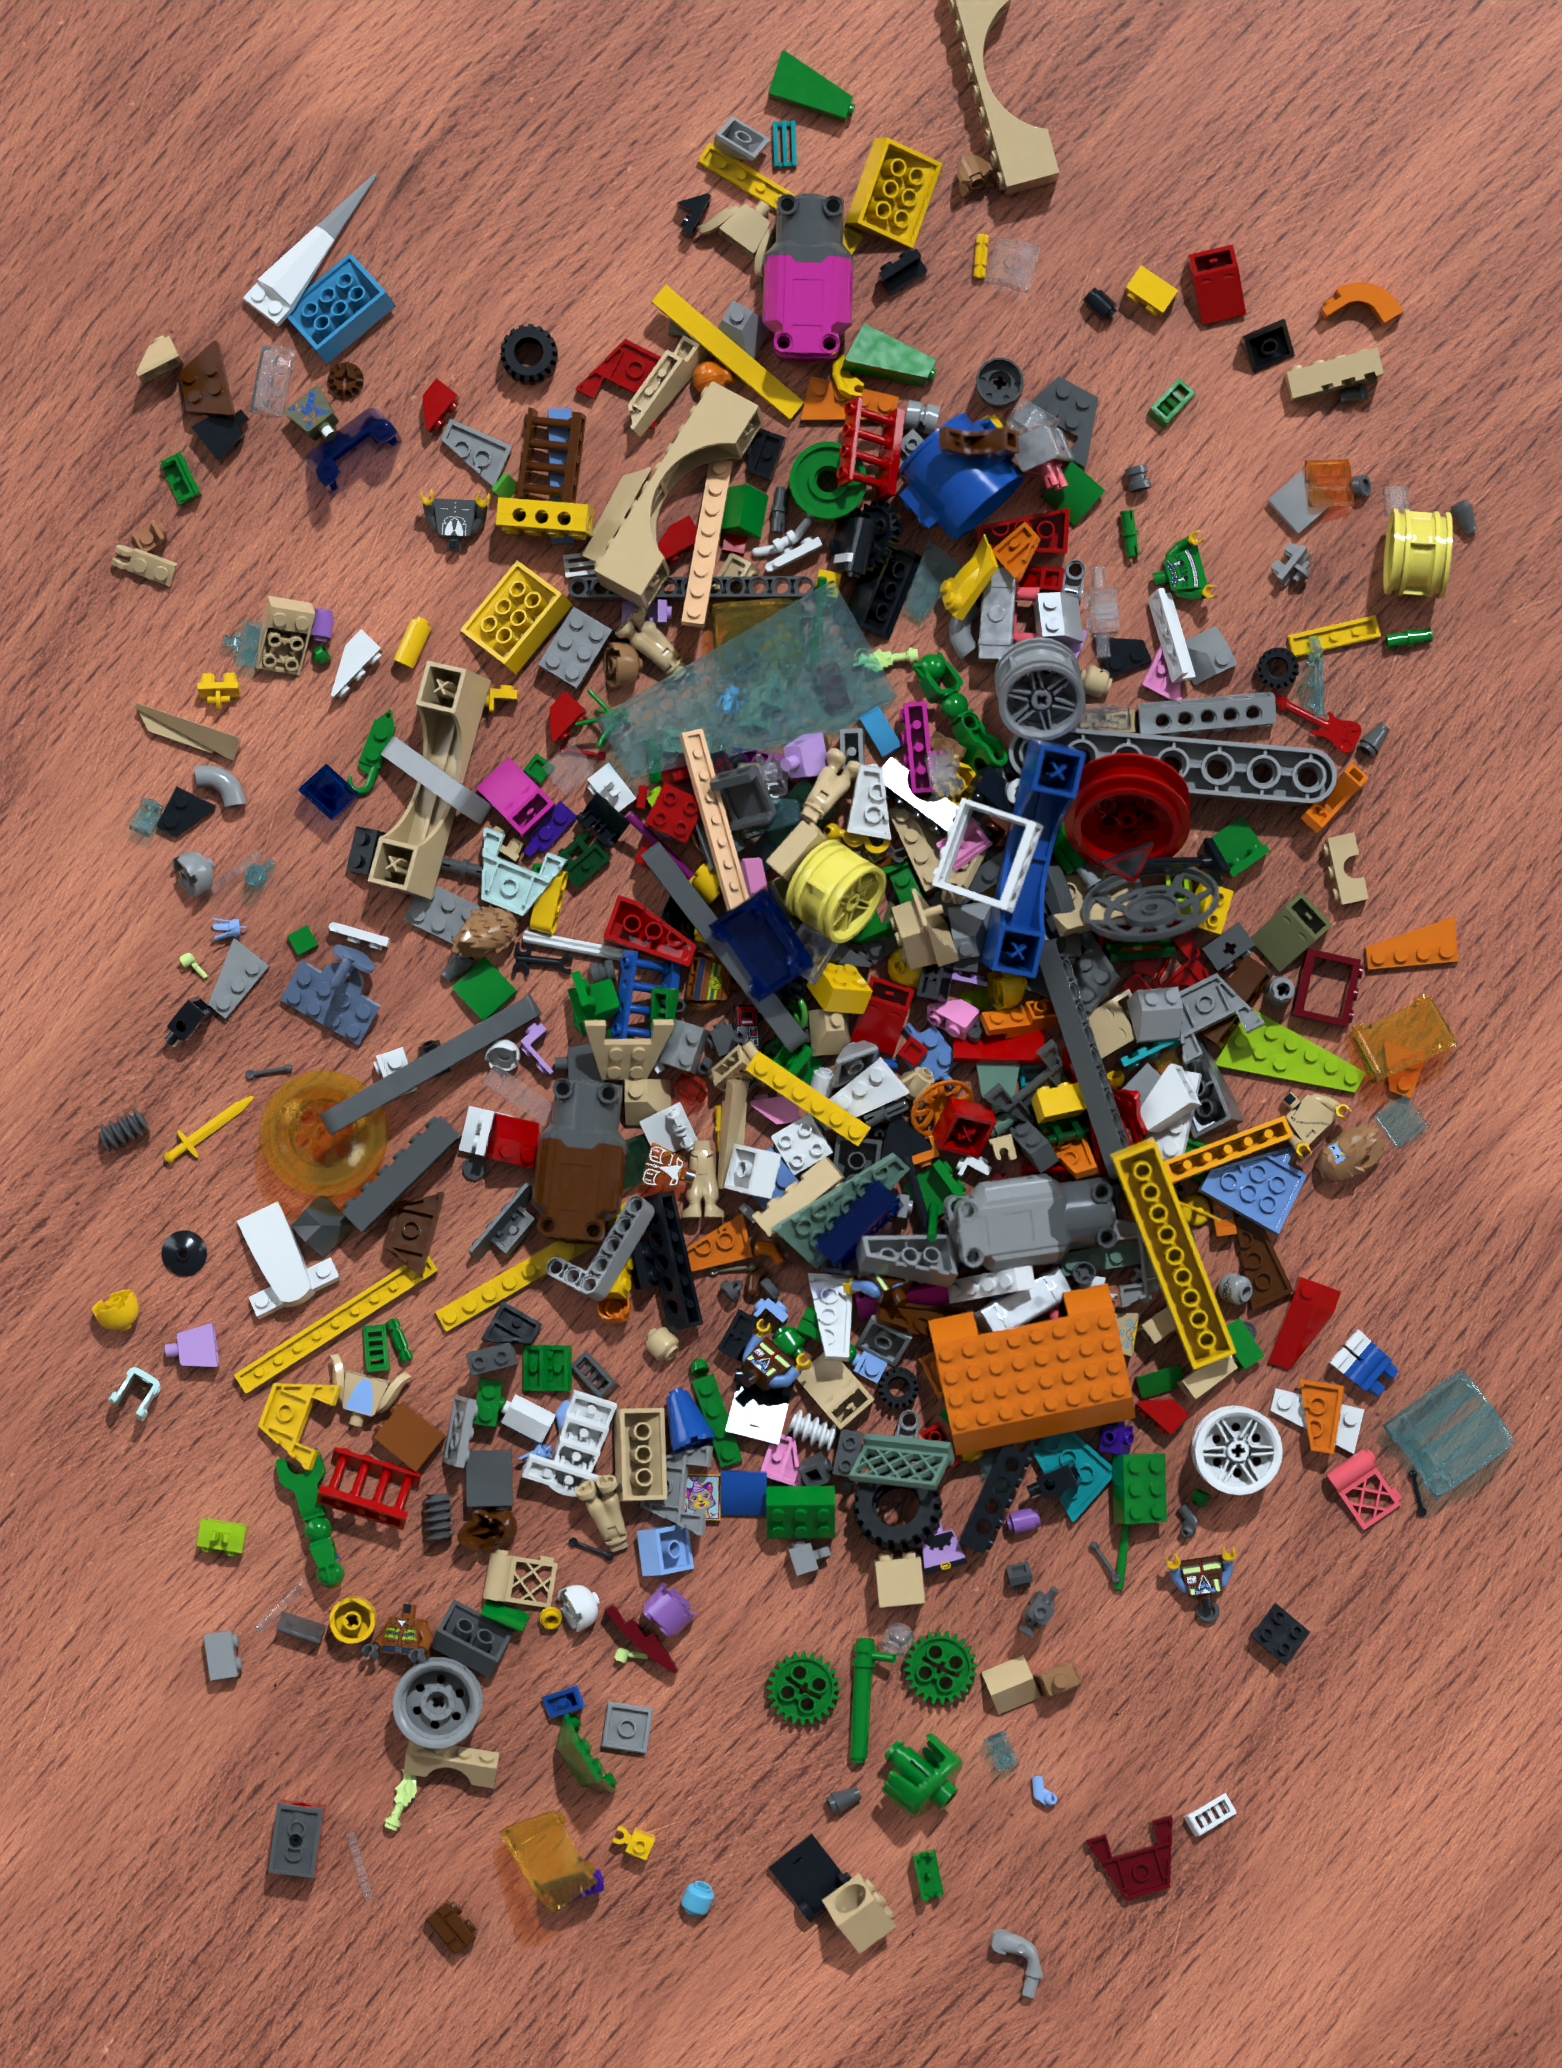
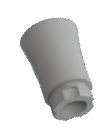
M1273 976L1263 989L1264 999L1274 1007L1288 1005L1295 993L1294 984L1284 976ZM1277 987H1283L1285 990L1284 994L1279 995Z

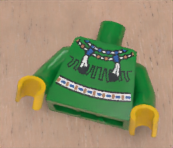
M1201 530L1192 531L1189 536L1176 542L1166 552L1165 559L1162 561L1164 570L1152 573L1155 586L1167 583L1171 593H1175L1177 597L1189 601L1205 598L1216 599L1218 595H1211L1210 593L1211 589L1217 586L1207 584L1199 549L1196 545L1205 541V538L1196 539V534L1201 532Z

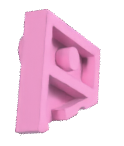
M1160 644L1140 685L1168 700H1181L1180 683L1182 681L1172 683Z
M781 1434L778 1446L769 1443L761 1471H767V1478L792 1486H802L801 1475L798 1472L799 1461L795 1438Z

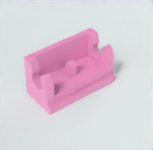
M973 817L969 820L953 866L955 871L993 845L985 831ZM947 836L936 843L940 851L943 846H946Z

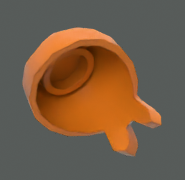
M705 361L699 364L692 374L693 386L700 393H702L706 386L709 387L712 381L723 387H726L727 383L733 384L737 382L736 377L732 375V371L713 361Z
M629 1298L603 1299L597 1302L596 1309L599 1317L606 1324H622L630 1317L631 1304Z

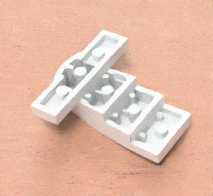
M278 1201L237 1221L253 1256L271 1287L249 1297L258 1319L283 1307H294L303 1304L316 1291L341 1280L331 1257L310 1268L306 1267L301 1249Z
M573 1390L561 1424L552 1460L529 1453L522 1471V1477L549 1485L554 1491L571 1497H577L575 1491L579 1485L587 1480H593L598 1496L602 1497L596 1483V1479L600 1475L591 1472L601 1454L600 1449L609 1432V1425L617 1408V1403Z

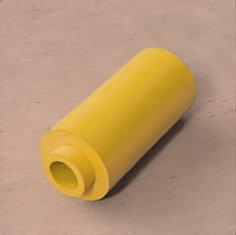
M418 616L416 620L411 618L393 661L414 669L432 627L428 626L429 621Z

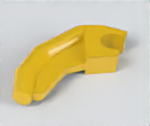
M839 354L832 364V378L839 393L850 400L856 396L862 397V393L855 391H863L864 383L853 377L848 371L841 369L845 355Z

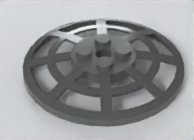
M1151 867L1142 870L1136 883L1131 884L1134 890L1124 893L1111 901L1102 895L1128 882L1115 874L1098 883L1089 891L1082 903V915L1085 924L1092 931L1106 938L1121 941L1158 940L1186 932L1208 919L1218 906L1219 888L1216 881L1210 875L1193 867ZM1175 876L1171 885L1143 887L1140 879L1147 877ZM1184 878L1201 883L1207 889L1195 895L1190 890L1180 886ZM1212 894L1213 902L1203 913L1198 914L1200 910L1199 901ZM1174 895H1182L1188 898V900L1179 903ZM1137 896V898L1131 900L1129 903H1127V905L1121 904L1126 900ZM1095 902L1107 907L1104 912V920L1090 919V911ZM1193 905L1190 915H1180V910ZM1116 910L1123 912L1125 918L1112 920L1111 915ZM1174 921H1183L1174 927H1166ZM1128 924L1133 928L1125 931L1117 927V925ZM1099 926H1108L1113 931L1104 929ZM1142 930H1157V932L1139 933Z

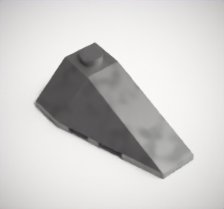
M1201 1037L1197 1038L1205 1056L1187 1065L1184 1063L1182 1056V1067L1185 1071L1202 1074L1197 1095L1201 1105L1194 1109L1190 1128L1194 1139L1227 1131L1244 1122L1234 1096Z

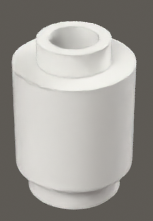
M824 1067L814 1070L810 1082L812 1088L827 1098H830L833 1088L831 1086L832 1070Z

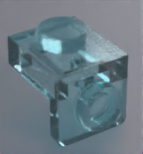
M143 797L129 829L150 838L162 816L163 806L153 799Z
M1005 1730L984 1739L998 1771L1010 1769L1013 1765L1019 1763Z

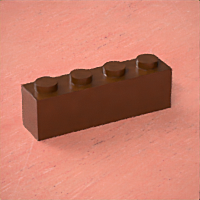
M1246 955L1244 959L1237 963L1236 971L1232 977L1227 978L1225 982L1251 1008L1273 974L1268 968ZM1235 1014L1199 1032V1035L1222 1049L1241 1021L1238 1015Z

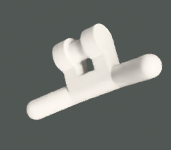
M805 518L794 532L790 530L783 538L773 540L774 545L754 548L752 550L753 556L776 554L795 544L811 526V519Z

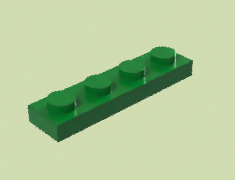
M714 1373L693 1380L692 1383L704 1418L715 1435L713 1445L720 1466L724 1467L742 1461L735 1435L725 1432L729 1417Z

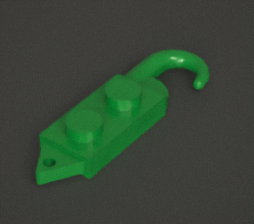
M391 709L380 718L374 719L359 758L358 765L360 769L368 774L364 786L361 788L355 787L352 783L353 777L351 775L348 776V788L354 794H366L371 791L385 759L381 752L394 736L396 730Z

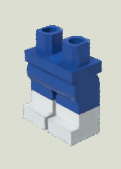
M1357 1329L1344 1346L1361 1360L1359 1361L1348 1350L1341 1347L1329 1363L1363 1391H1369L1373 1395L1379 1396L1385 1387L1376 1379L1383 1373L1388 1379L1392 1380L1399 1371L1391 1363L1392 1359Z

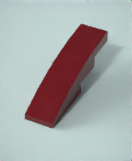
M614 1603L605 1608V1611L618 1628L636 1647L671 1672L676 1673L679 1670L654 1631L645 1635L635 1618L632 1617L625 1621Z

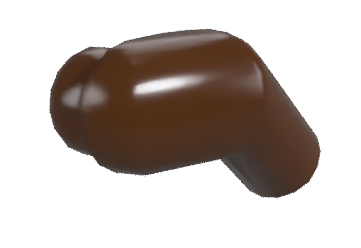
M763 1265L746 1278L745 1293L751 1299H756L760 1296L759 1281L769 1275Z

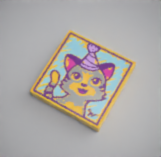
M688 1474L684 1512L706 1515V1520L720 1521L721 1474Z

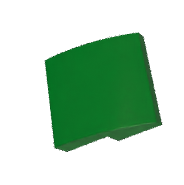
M1071 461L1062 471L1069 486L1062 487L1058 491H1055L1053 486V488L1046 489L1040 497L1055 510L1070 508L1069 523L1075 526L1102 496L1105 490Z
M485 956L452 986L455 992L482 1021L494 1015L518 992Z
M523 1345V1391H572V1345Z

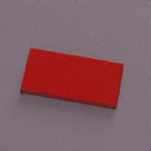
M1044 1030L1005 1039L1004 1034L987 1036L985 1032L984 1035H980L981 1038L976 1043L968 1040V1038L963 1041L953 1037V1062L1044 1065L1043 1060L1036 1053L1044 1045Z

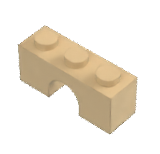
M1355 833L1325 839L1326 844H1323V851L1325 857H1329L1331 866H1328V874L1330 880L1334 879L1336 888H1333L1332 891L1335 902L1339 901V905L1342 906L1368 900L1364 877L1350 878L1344 872V862L1346 859L1359 855Z

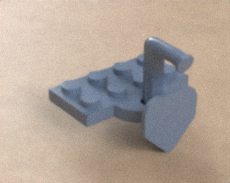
M336 944L332 952L342 961H334L321 971L302 960L280 1000L355 1044L360 1045L381 1007L380 1004L362 994L364 979L360 970L372 973L376 965L363 951Z

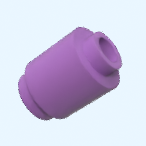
M316 608L314 610L315 617L310 636L313 637L315 642L326 643V640L332 637L333 611Z
M1036 1508L1009 1512V1517L1006 1518L1008 1531H1013L1014 1535L1036 1530V1527L1041 1526Z

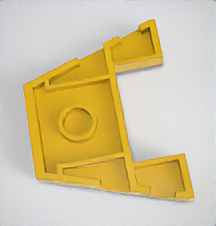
M273 1383L258 1427L277 1444H280L287 1450L291 1457L302 1464V1467L312 1471L319 1451L300 1444L301 1435L314 1400L317 1399L331 1406H336L342 1386Z

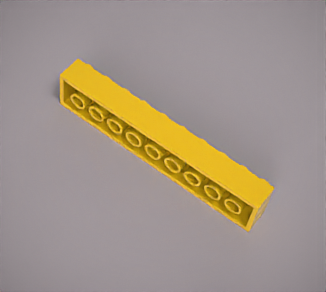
M1150 1138L1110 1154L1190 1366L1193 1369H1197L1235 1354L1236 1350L1157 1142Z

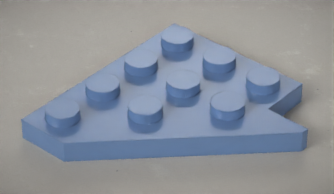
M1291 1146L1209 1170L1198 1191L1272 1234L1278 1235L1307 1175L1288 1164L1295 1150Z

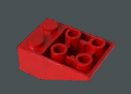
M1233 244L1189 254L1187 264L1202 325L1246 315L1239 268Z
M871 975L868 986L873 992L864 1014L858 1015L850 1042L857 1043L865 1040L877 1045L878 1051L894 1055L915 989Z

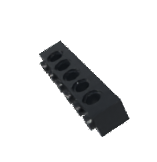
M674 1191L642 1197L654 1207V1216L648 1224L646 1231L649 1245L652 1249L654 1268L657 1271V1281L668 1331L703 1325Z
M1041 1438L1028 1440L1027 1447L1022 1451L1015 1449L1014 1444L1001 1446L958 1539L959 1543L983 1554L985 1550L990 1551L995 1540L992 1537L995 1528L1000 1529L1004 1521V1517L1001 1515L1005 1508H1010L1014 1499L1011 1493L1014 1487L1019 1488L1024 1477L1021 1475L1024 1466L1028 1468L1033 1458L1030 1452L1033 1446L1037 1447ZM1008 1459H1015L1018 1466L1014 1471H1007L1005 1469V1462ZM998 1480L1007 1481L1008 1488L1006 1491L998 1492L995 1489V1484ZM994 1500L998 1503V1510L996 1512L989 1513L986 1511L985 1506L988 1501ZM981 1521H985L989 1525L988 1531L984 1534L976 1531V1525Z

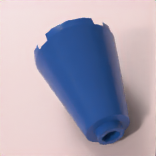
M682 1388L671 1390L669 1392L670 1395L666 1397L673 1453H681L694 1447L701 1448L715 1440L714 1432L689 1392L682 1390Z

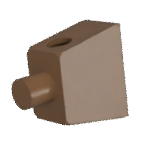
M1074 1658L1034 1674L1042 1696L1047 1697L1075 1687L1083 1680Z

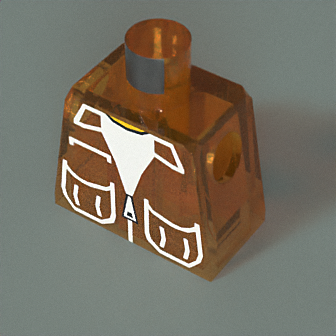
M652 1143L640 1184L677 1189L680 1181L693 1184L696 1171L684 1167L686 1158L658 1144Z

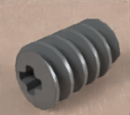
M136 1108L133 1109L134 1116L125 1112L126 1120H123L120 1116H117V1124L109 1120V1128L100 1124V1137L108 1152H111V1144L115 1148H119V1140L123 1144H127V1136L133 1141L136 1139V1133L144 1136V1129L151 1132L143 1114Z
M447 1493L426 1494L430 1499L423 1501V1504L429 1505L430 1508L424 1510V1513L429 1514L431 1517L425 1519L424 1522L431 1524V1526L426 1528L425 1532L431 1533V1536L426 1537L425 1541L449 1540L447 1538L454 1535V1532L447 1530V1528L453 1526V1522L447 1521V1519L453 1517V1513L446 1511L452 1508V1504L446 1501L451 1499L452 1495Z

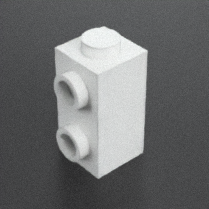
M515 1394L512 1402L507 1400L501 1413L505 1414L501 1423L542 1443L556 1415Z

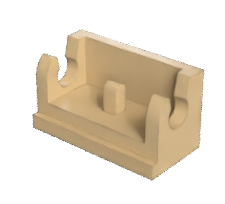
M1011 1134L987 1141L991 1145L993 1156L997 1161L1001 1160V1155L1005 1154V1150L1008 1160L1017 1159Z

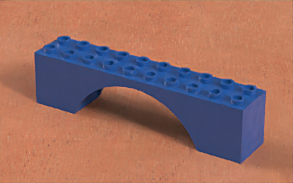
M1029 738L1012 815L1042 825L1043 829L1013 913L992 906L980 962L991 970L1036 978L1046 934L1044 928V896L1049 863L1062 820L1069 806L1076 799L1086 753L1074 747ZM1010 823L994 899L998 901L1001 900L1026 827Z

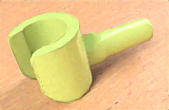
M186 953L180 957L184 968L192 965L193 969L203 979L208 976L198 966L191 953Z
M625 1648L617 1649L614 1657L623 1663H626L628 1656L631 1658L648 1659V1655L645 1653H637Z

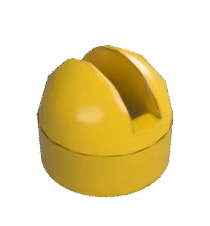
M1114 1070L1107 1073L1112 1089L1117 1090L1118 1086L1120 1088L1123 1087L1125 1078L1122 1071Z

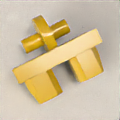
M203 673L201 683H197L199 698L207 699V703H216V709H222V703H230V698H241V691L235 673L223 674V682H215V675L212 673Z

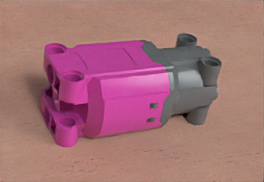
M806 193L796 196L784 194L778 197L776 243L764 255L762 323L774 334V354L780 360L800 362L833 361L839 355V336L852 326L854 257L843 245L844 199L838 196L831 195L827 197ZM781 343H786L789 345V347L786 349H782L778 346ZM830 344L833 345L835 348L832 350H826L824 346Z

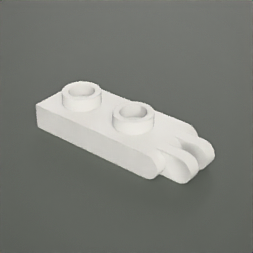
M810 536L800 542L801 546L795 549L792 546L780 552L781 556L765 565L766 572L772 573L821 549L823 545L819 537L814 539Z
M335 922L329 924L331 931L348 936L347 941L360 944L361 940L370 942L368 947L382 950V947L388 948L391 940L390 938Z

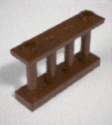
M528 408V414L524 416L526 433L520 481L516 482L515 488L519 499L528 500V493L559 496L562 502L576 503L586 416L582 412L572 411V418L567 420L538 417V411L534 408ZM536 427L568 429L570 431L569 440L560 442L535 439ZM534 448L565 451L567 460L563 464L532 462ZM531 471L561 473L564 476V485L556 487L530 484Z

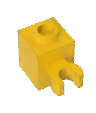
M618 1826L617 1830L622 1831L624 1837L622 1839L613 1837L612 1841L616 1844H628L625 1852L647 1860L656 1836L636 1827L633 1833L630 1834L625 1827Z

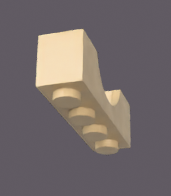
M409 1740L404 1774L427 1777L435 1769L453 1768L464 1773L471 1785L494 1788L500 1753L455 1745L442 1749L427 1748Z

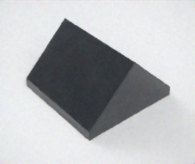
M1285 319L1244 335L1240 340V345L1253 373L1295 356Z

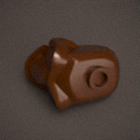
M480 1509L473 1510L472 1521H467L461 1527L457 1534V1539L464 1548L476 1551L480 1547L483 1553H487L495 1548L498 1543L508 1541L516 1536L518 1529L517 1521L509 1510L489 1512Z

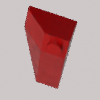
M620 895L617 896L603 936L604 942L690 967L697 947L696 944L672 928L640 902Z

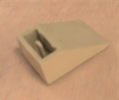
M267 596L262 616L256 668L300 675L315 617L312 603Z
M1129 989L1098 1006L1092 1014L1087 1013L1101 1059L1136 1038L1127 1005V1000L1132 996Z
M824 1352L812 1362L810 1369L801 1371L797 1378L840 1430L875 1400L842 1361L826 1360Z

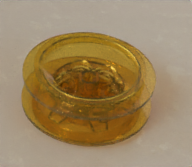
M318 1070L300 1074L288 1080L277 1089L268 1101L262 1115L260 1143L266 1162L282 1182L292 1189L308 1195L335 1196L356 1189L375 1173L384 1158L388 1144V1123L383 1107L354 1122L353 1130L350 1133L346 1134L340 1130L330 1135L328 1132L329 1137L323 1140L321 1139L322 1132L320 1131L325 1125L319 1115L325 1112V1108L328 1105L335 1106L367 1088L365 1084L356 1078L340 1072ZM308 1111L312 1112L315 1117L313 1123L309 1125L303 1121V1115ZM301 1134H306L309 1137V1143L305 1147L298 1144V1137ZM343 1142L347 1145L348 1151L345 1155L340 1156L336 1152V1146ZM319 1149L324 1150L326 1153V1158L323 1162H317L314 1158L315 1152Z

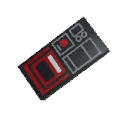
M753 1004L734 1005V1030L739 1035H742L739 1029L740 1026H745L748 1029L746 1038L748 1041H752L755 1047L760 1050L758 1010ZM735 1042V1047L737 1045L743 1046L742 1043Z

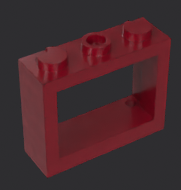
M1310 948L1305 949L1291 1016L1347 1027L1348 1023H1352L1354 1010H1351L1352 1001L1357 1000L1359 988H1356L1357 978L1361 979L1364 966L1360 965L1361 960ZM1315 958L1352 966L1341 1018L1304 1010Z

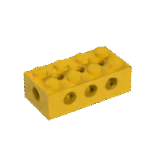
M498 497L496 525L502 528V531H505L506 534L519 535V531H524L529 536L540 537L542 533H546L553 538H564L565 534L573 537L572 539L586 540V536L593 537L595 509L588 504ZM526 514L525 519L520 522L521 516ZM548 515V520L542 523L543 518ZM571 517L569 524L565 525V520Z

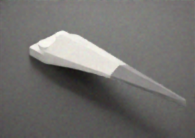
M375 173L260 276L257 279L258 282L243 297L244 301L279 327L296 307L332 244L377 179V174Z

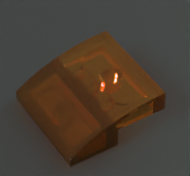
M1349 459L1305 460V483L1308 484L1309 507L1354 505L1353 480Z

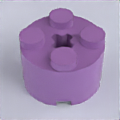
M663 1583L644 1603L645 1610L643 1614L651 1621L655 1619L661 1625L659 1627L660 1630L670 1637L672 1634L678 1635L694 1618L696 1612L694 1610L691 1613L689 1610L691 1604L675 1589L672 1588L670 1591L665 1589L667 1584Z

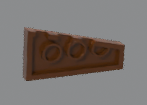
M1241 1215L1234 1218L1245 1277L1250 1280L1253 1289L1249 1299L1251 1310L1253 1311L1294 1292L1266 1230Z
M894 1301L884 1304L875 1303L877 1324L932 1342L928 1320L963 1313V1308L907 1303L899 1308Z

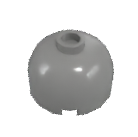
M191 851L172 859L174 873L179 871L181 878L178 881L190 896L197 898L210 889L214 880L213 869H215V866L209 857L205 858L202 854Z

